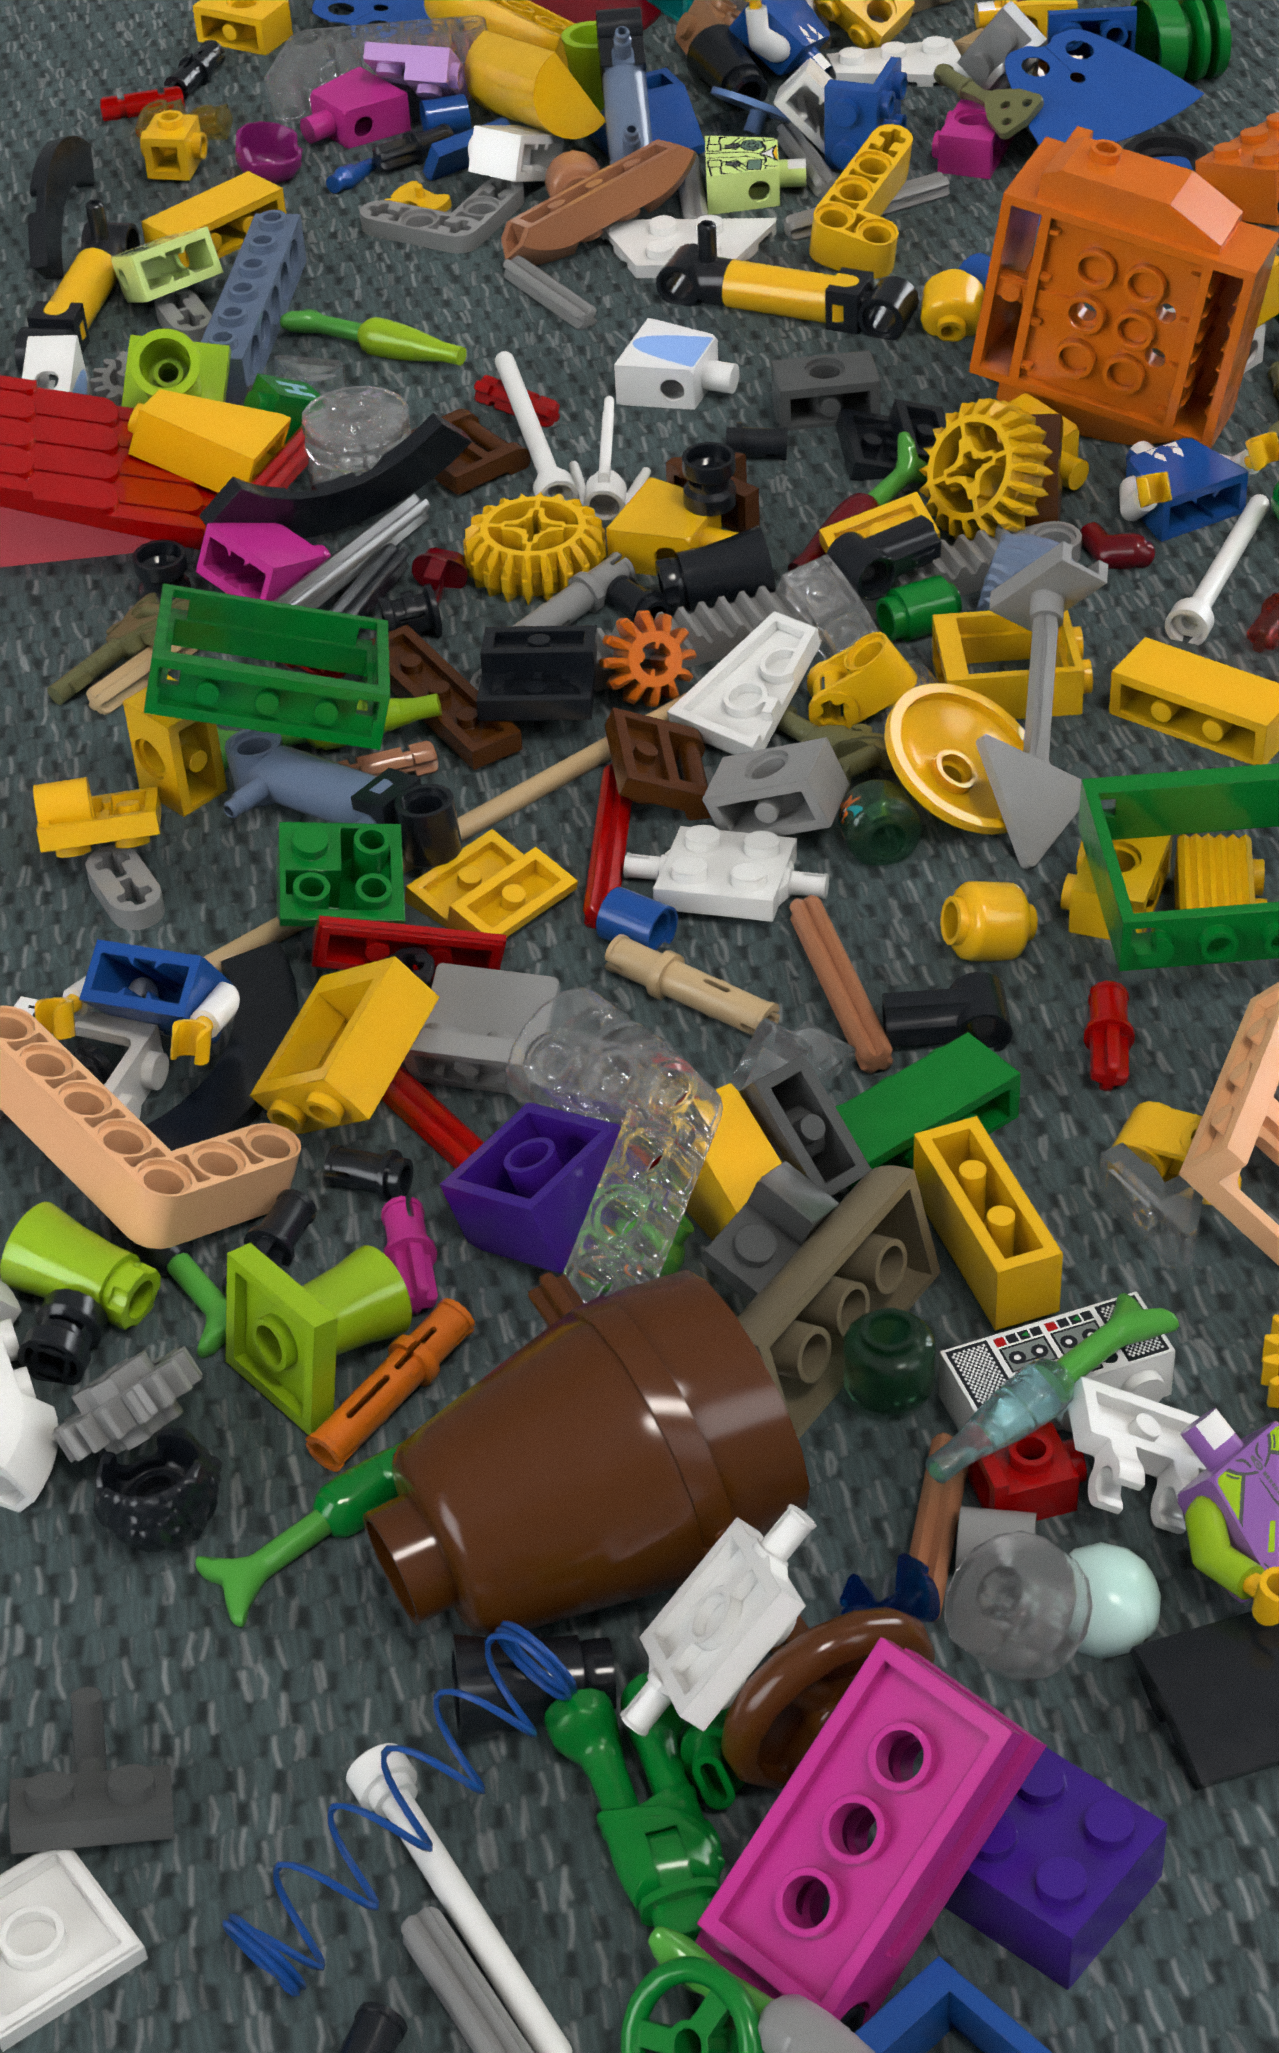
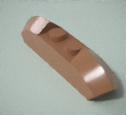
M657 139L507 221L501 237L505 260H512L519 255L532 264L539 265L562 259L574 254L579 242H588L601 236L603 228L616 221L622 222L636 217L641 212V207H644L648 213L654 211L666 202L681 186L694 164L697 153L682 145Z

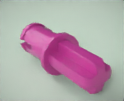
M399 1196L385 1203L381 1210V1220L385 1227L387 1245L383 1253L393 1262L401 1274L410 1296L412 1314L418 1315L423 1308H433L438 1300L433 1265L437 1260V1248L434 1241L427 1236L424 1220L425 1211L422 1203L418 1199L411 1197L409 1204L412 1216H409L406 1207V1197Z

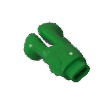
M649 1671L636 1676L625 1686L620 1700L621 1711L625 1710L646 1684ZM593 1688L577 1690V1693L572 1695V1699L569 1701L557 1699L545 1713L544 1723L548 1736L559 1753L582 1767L593 1787L602 1810L596 1815L601 1835L607 1842L619 1881L631 1903L639 1911L641 1923L648 1927L664 1926L679 1931L695 1942L702 1929L697 1923L721 1887L719 1883L720 1874L726 1861L722 1855L719 1834L711 1822L704 1819L697 1800L696 1789L689 1783L681 1759L678 1737L687 1721L679 1717L673 1703H671L651 1727L647 1736L637 1734L624 1723L627 1735L639 1756L653 1794L650 1799L639 1804L624 1759L618 1722L611 1699L604 1691Z

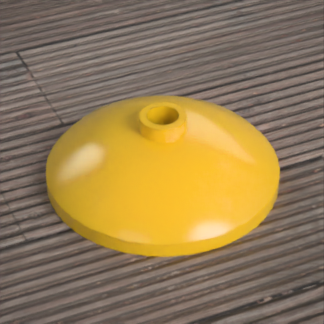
M930 683L920 685L906 692L891 709L887 717L884 733L889 760L903 787L922 808L951 826L980 834L995 835L1008 833L978 752L976 740L988 734L1023 751L1025 734L1023 727L1007 711L992 700L961 686Z

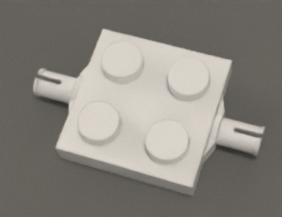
M711 825L680 826L671 849L662 854L661 857L627 852L623 867L625 878L656 880L653 887V900L674 907L676 911L773 922L779 905L791 895H814L818 898L826 899L829 889L828 873L819 874L794 871V864L797 858V838L777 836L769 831L743 833L719 830Z
M789 1504L787 1510L765 1537L758 1530L737 1517L639 1637L649 1656V1674L647 1675L648 1681L625 1710H622L619 1714L622 1721L630 1729L641 1736H647L651 1727L668 1706L673 1703L679 1717L704 1732L721 1710L727 1709L732 1705L744 1686L746 1679L771 1648L779 1646L788 1638L796 1624L797 1616L806 1605L788 1578L787 1566L789 1564L787 1560L811 1530H814L817 1526L804 1511L793 1504Z

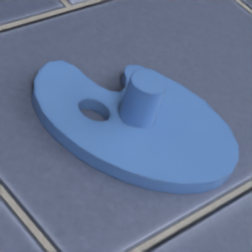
M713 86L711 89V95L750 111L743 129L746 132L760 135L766 117L776 118L786 123L791 122L775 106L720 87Z

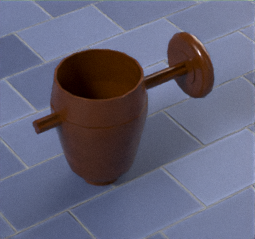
M686 1269L621 1289L607 1297L600 1295L584 1303L565 1274L555 1278L552 1272H548L539 1277L540 1286L528 1291V1297L548 1328L424 1423L398 1446L392 1461L393 1479L398 1497L363 1514L364 1526L378 1562L397 1599L414 1624L420 1625L454 1608L459 1617L472 1631L481 1636L488 1637L490 1634L495 1633V1629L500 1627L502 1621H511L529 1630L681 1586L737 1517L758 1530L765 1537L787 1510L789 1504L797 1506L802 1511L807 1509L810 1484L802 1448L785 1403L760 1353L739 1320L706 1280ZM881 1607L847 1612L809 1629L799 1614L791 1634L782 1644L771 1648L768 1652L771 1657L747 1679L726 1713L721 1750L734 1774L741 1781L772 1790L784 1788L880 1637L894 1642L903 1650L908 1648L917 1652L934 1664L935 1650L923 1623L914 1616L892 1608Z

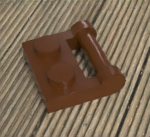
M461 408L441 417L462 429L472 441L449 466L434 478L455 494L464 493L506 472L513 475L529 467L531 455L525 447L516 442L508 443L480 425L479 419L470 411ZM417 428L396 437L397 445Z
M613 707L604 726L619 795L628 797L639 804L653 803L685 811L689 821L711 818L702 800L708 788V783L702 762L705 747L700 732L690 726ZM675 761H679L683 780L679 779Z

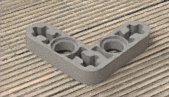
M491 178L482 184L452 213L389 200L372 201L366 203L360 209L362 231L370 236L457 254L467 253L478 248L523 206L525 202L523 182Z

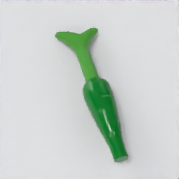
M402 1442L395 1444L393 1447L386 1448L331 1479L316 1493L312 1512L254 1553L237 1558L198 1556L196 1558L195 1566L203 1578L223 1587L228 1614L234 1625L241 1628L244 1627L248 1619L249 1610L257 1594L271 1576L329 1535L338 1538L354 1536L365 1529L363 1522L364 1513L398 1497L393 1479L392 1461L396 1449Z

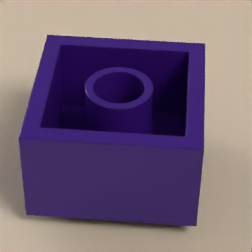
M527 1102L439 1184L468 1243L480 1250L560 1274L568 1266L580 1259L586 1247L591 1245L609 1227V1223L616 1213L629 1207L648 1189L620 1124Z
M1046 1747L944 1908L1066 1990H1069L1161 1878L1168 1823Z

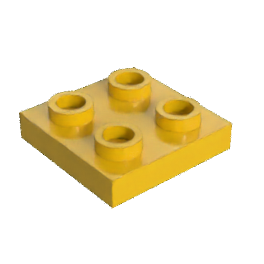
M87 777L33 785L38 821L36 831L41 853L55 851L56 857L59 858L75 857L89 853L92 850L91 845L113 841L116 848H133L149 843L151 835L160 834L162 808L158 786L92 796Z

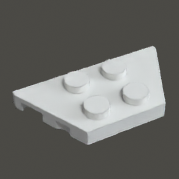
M661 215L652 219L616 221L603 228V234L600 237L603 240L608 239L613 245L614 253L620 260L627 263L628 269L636 278H657L661 269L679 247L691 243L698 244L697 225L701 221L711 220L716 224L718 257L745 261L759 251L758 244L765 237L773 238L776 235V218H721L716 215H704L697 219H675L671 216Z

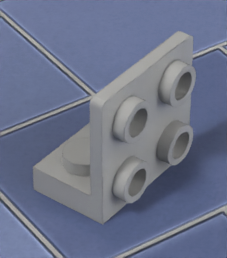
M1011 0L999 10L957 63L984 90L1011 89L1005 70L1006 56L1012 51L1025 46L1041 47L1047 41V38ZM1028 58L1022 62L1021 65L1024 72L1028 73L1035 66L1037 58Z
M448 963L438 964L431 990L440 998L403 1060L408 1073L418 1082L536 1097L561 989L559 980L551 976Z

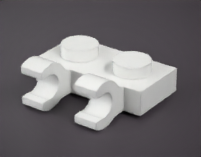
M1081 1376L1066 1393V1400L1075 1450L1095 1457L1088 1482V1498L1091 1505L1119 1514L1123 1510L1121 1500L1122 1486L1140 1491L1145 1485L1146 1473L1157 1478V1486L1152 1497L1150 1509L1153 1524L1157 1528L1176 1534H1183L1186 1531L1183 1511L1178 1504V1493L1202 1473L1206 1467L1180 1433L1197 1420L1199 1416Z

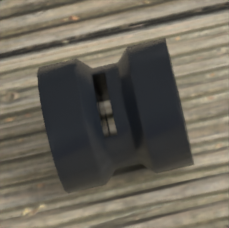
M703 442L694 444L683 452L682 473L688 479L683 488L684 506L691 513L700 516H717L725 514L735 507L737 500L736 485L731 480V477L735 474L736 463L735 453L732 448L722 443Z
M173 540L150 541L138 547L133 553L135 574L142 580L138 586L140 599L155 592L159 600H161L163 583L191 588L190 578L184 574L188 567L185 548L180 543Z
M70 1289L53 1290L46 1295L36 1315L37 1325L28 1330L17 1352L18 1360L22 1367H27L29 1374L36 1380L74 1386L81 1381L91 1361L90 1350L98 1346L109 1324L108 1316L97 1301L82 1292Z

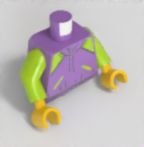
M1215 1407L1203 1414L1180 1433L1206 1467L1202 1473L1178 1493V1504L1185 1515L1192 1563L1200 1572L1227 1589L1229 1595L1240 1603L1254 1598L1251 1608L1253 1617L1263 1626H1273L1279 1623V1422L1273 1421L1240 1439Z

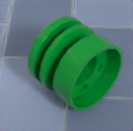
M1133 0L1130 6L1137 7L1136 54L1163 67L1179 78L1183 79L1185 76L1190 81H1200L1204 76L1209 79L1221 77L1227 70L1231 56L1232 37L1230 19L1224 0Z

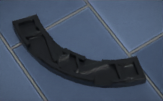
M65 136L47 142L36 160L32 173L30 194L32 197H37L36 212L28 215L30 267L46 280L63 278L62 222L65 203L73 186L78 188L94 186L95 183L91 144L78 136Z
M433 413L405 440L382 455V458L371 470L359 476L351 472L329 481L314 484L310 491L288 492L286 488L260 486L232 477L202 511L199 517L206 526L207 523H278L284 525L303 539L331 533L365 521L415 493L449 466L472 441L462 429Z
M277 940L221 961L223 975L233 983L240 996L239 1008L235 1015L232 1033L224 1053L212 1072L197 1089L167 1113L145 1125L171 1151L247 1127L263 1111L264 1108L249 1095L299 1014L295 977L289 960Z

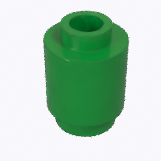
M935 575L890 589L886 597L880 598L876 602V617L879 627L890 641L903 638L905 642L931 635L932 615L961 613L962 601L958 589L953 583H948L941 575Z

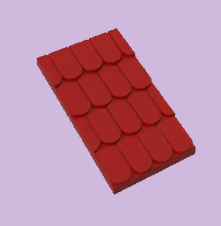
M0 375V567L134 553L141 545L155 540H173L180 543L184 548L189 547L201 550L206 525L199 515L218 493L128 454L133 433L128 432L127 428L134 408L116 406L114 402L104 397L39 388L36 380Z

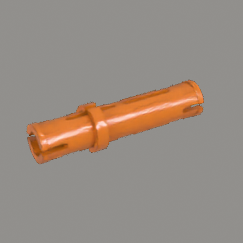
M444 1298L410 1335L402 1334L389 1345V1356L315 1432L310 1433L306 1437V1448L315 1461L330 1471H340L344 1467L345 1462L387 1421L390 1415L418 1386L426 1387L439 1376L440 1364L466 1337L474 1332L475 1321L468 1310L459 1302L450 1298Z

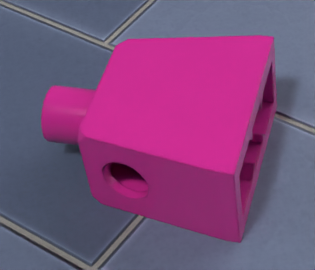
M359 66L312 90L310 94L312 115L306 116L300 121L301 132L307 142L313 144L329 137L350 149L411 130L408 93Z
M207 523L196 573L227 594L274 601L331 555L325 546L312 545L284 525L278 523Z

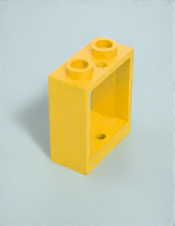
M1068 610L1064 612L1063 624L1058 628L1052 717L1082 714L1083 694L1092 693L1093 690L1090 659H1083L1084 643L1082 629L1080 626L1072 627ZM992 611L932 615V661L937 683L957 685L975 691L998 704L1014 719H1026L1029 670L969 674L967 664L1030 659L1032 632Z
M396 956L321 976L249 1096L267 1110V1117L273 1124L285 1127L295 1134L370 1120L440 997Z

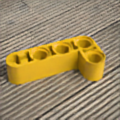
M885 124L873 130L816 206L813 213L809 245L810 256L815 262L837 271L844 267L874 272V279L883 278L892 273L899 232L893 222L880 216L908 177L913 137L908 129L900 125Z

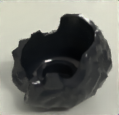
M170 1425L164 1427L156 1439L157 1451L152 1456L144 1457L132 1464H119L116 1454L108 1451L100 1458L96 1473L93 1511L99 1522L113 1532L116 1538L123 1543L130 1544L135 1549L148 1553L161 1552L165 1549L177 1550L191 1541L198 1540L207 1522L214 1516L218 1504L219 1483L222 1480L220 1474L222 1463L217 1456L211 1455L209 1450L202 1446L184 1428L173 1429Z

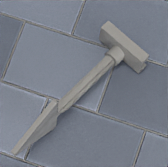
M1065 541L992 590L990 594V611L1032 632L1023 751L988 734L976 740L978 752L1020 867L1025 869L1036 866L1080 808L1081 779L1051 765L1049 762L1058 628L1063 624L1064 612L1107 584L1108 564L1098 560L1088 568L1071 560L1072 545Z

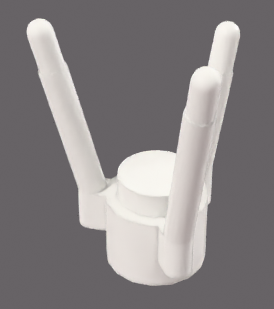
M607 396L604 399L599 471L592 475L585 485L578 462L571 461L569 463L570 474L578 490V499H580L582 506L594 508L595 516L601 518V520H614L651 474V470L648 467H644L627 491L624 480L618 473L611 470L614 424V398L612 396Z

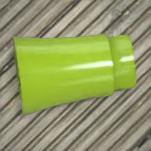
M49 1201L35 1205L19 1220L5 1245L0 1265L1 1280L10 1289L43 1298L48 1293L57 1289H70L82 1292L101 1304L107 1313L108 1323L110 1322L124 1330L130 1326H137L152 1310L155 1297L161 1287V1276L158 1270L141 1263L137 1255L109 1242L84 1227Z

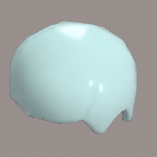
M1103 1542L1075 1548L1052 1570L1044 1596L1046 1619L1050 1628L1071 1650L1099 1659L1129 1654L1133 1646L1143 1644L1145 1639L1150 1638L1155 1633L1160 1615L1161 1594L1147 1563L1128 1548Z

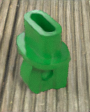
M729 1708L721 1710L704 1732L688 1723L681 1740V1758L684 1769L692 1783L700 1790L706 1804L714 1809H725L731 1806L735 1800V1792L739 1791L745 1783L734 1774L721 1750L725 1717Z

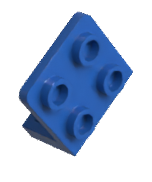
M891 56L874 84L829 79L825 85V163L830 169L844 170L873 130L878 126L895 124L907 129L906 114H901V100L906 95L908 77L906 72H901V57Z

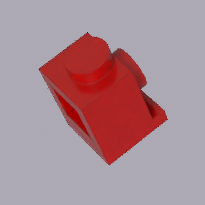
M1052 1422L988 1439L983 1430L969 1433L968 1479L982 1508L1037 1513L1036 1521L1077 1511L1079 1483L1085 1482L1087 1479L1085 1458L1083 1452L1075 1450L1073 1438L1061 1441Z

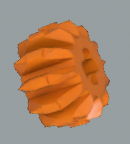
M648 610L637 611L634 623L628 618H619L616 621V627L621 638L605 635L602 639V643L606 647L614 650L613 657H603L599 660L601 668H615L616 670L606 682L608 688L617 690L624 687V702L635 704L642 697L643 702L648 707L658 706L661 694L667 699L677 698L679 691L674 679L690 682L693 678V674L689 670L682 668V660H692L697 655L694 649H681L679 646L689 635L687 629L677 628L671 631V615L659 614L653 620ZM643 648L653 649L655 652L649 659L653 667L652 669L641 668L640 663L646 658L642 650Z

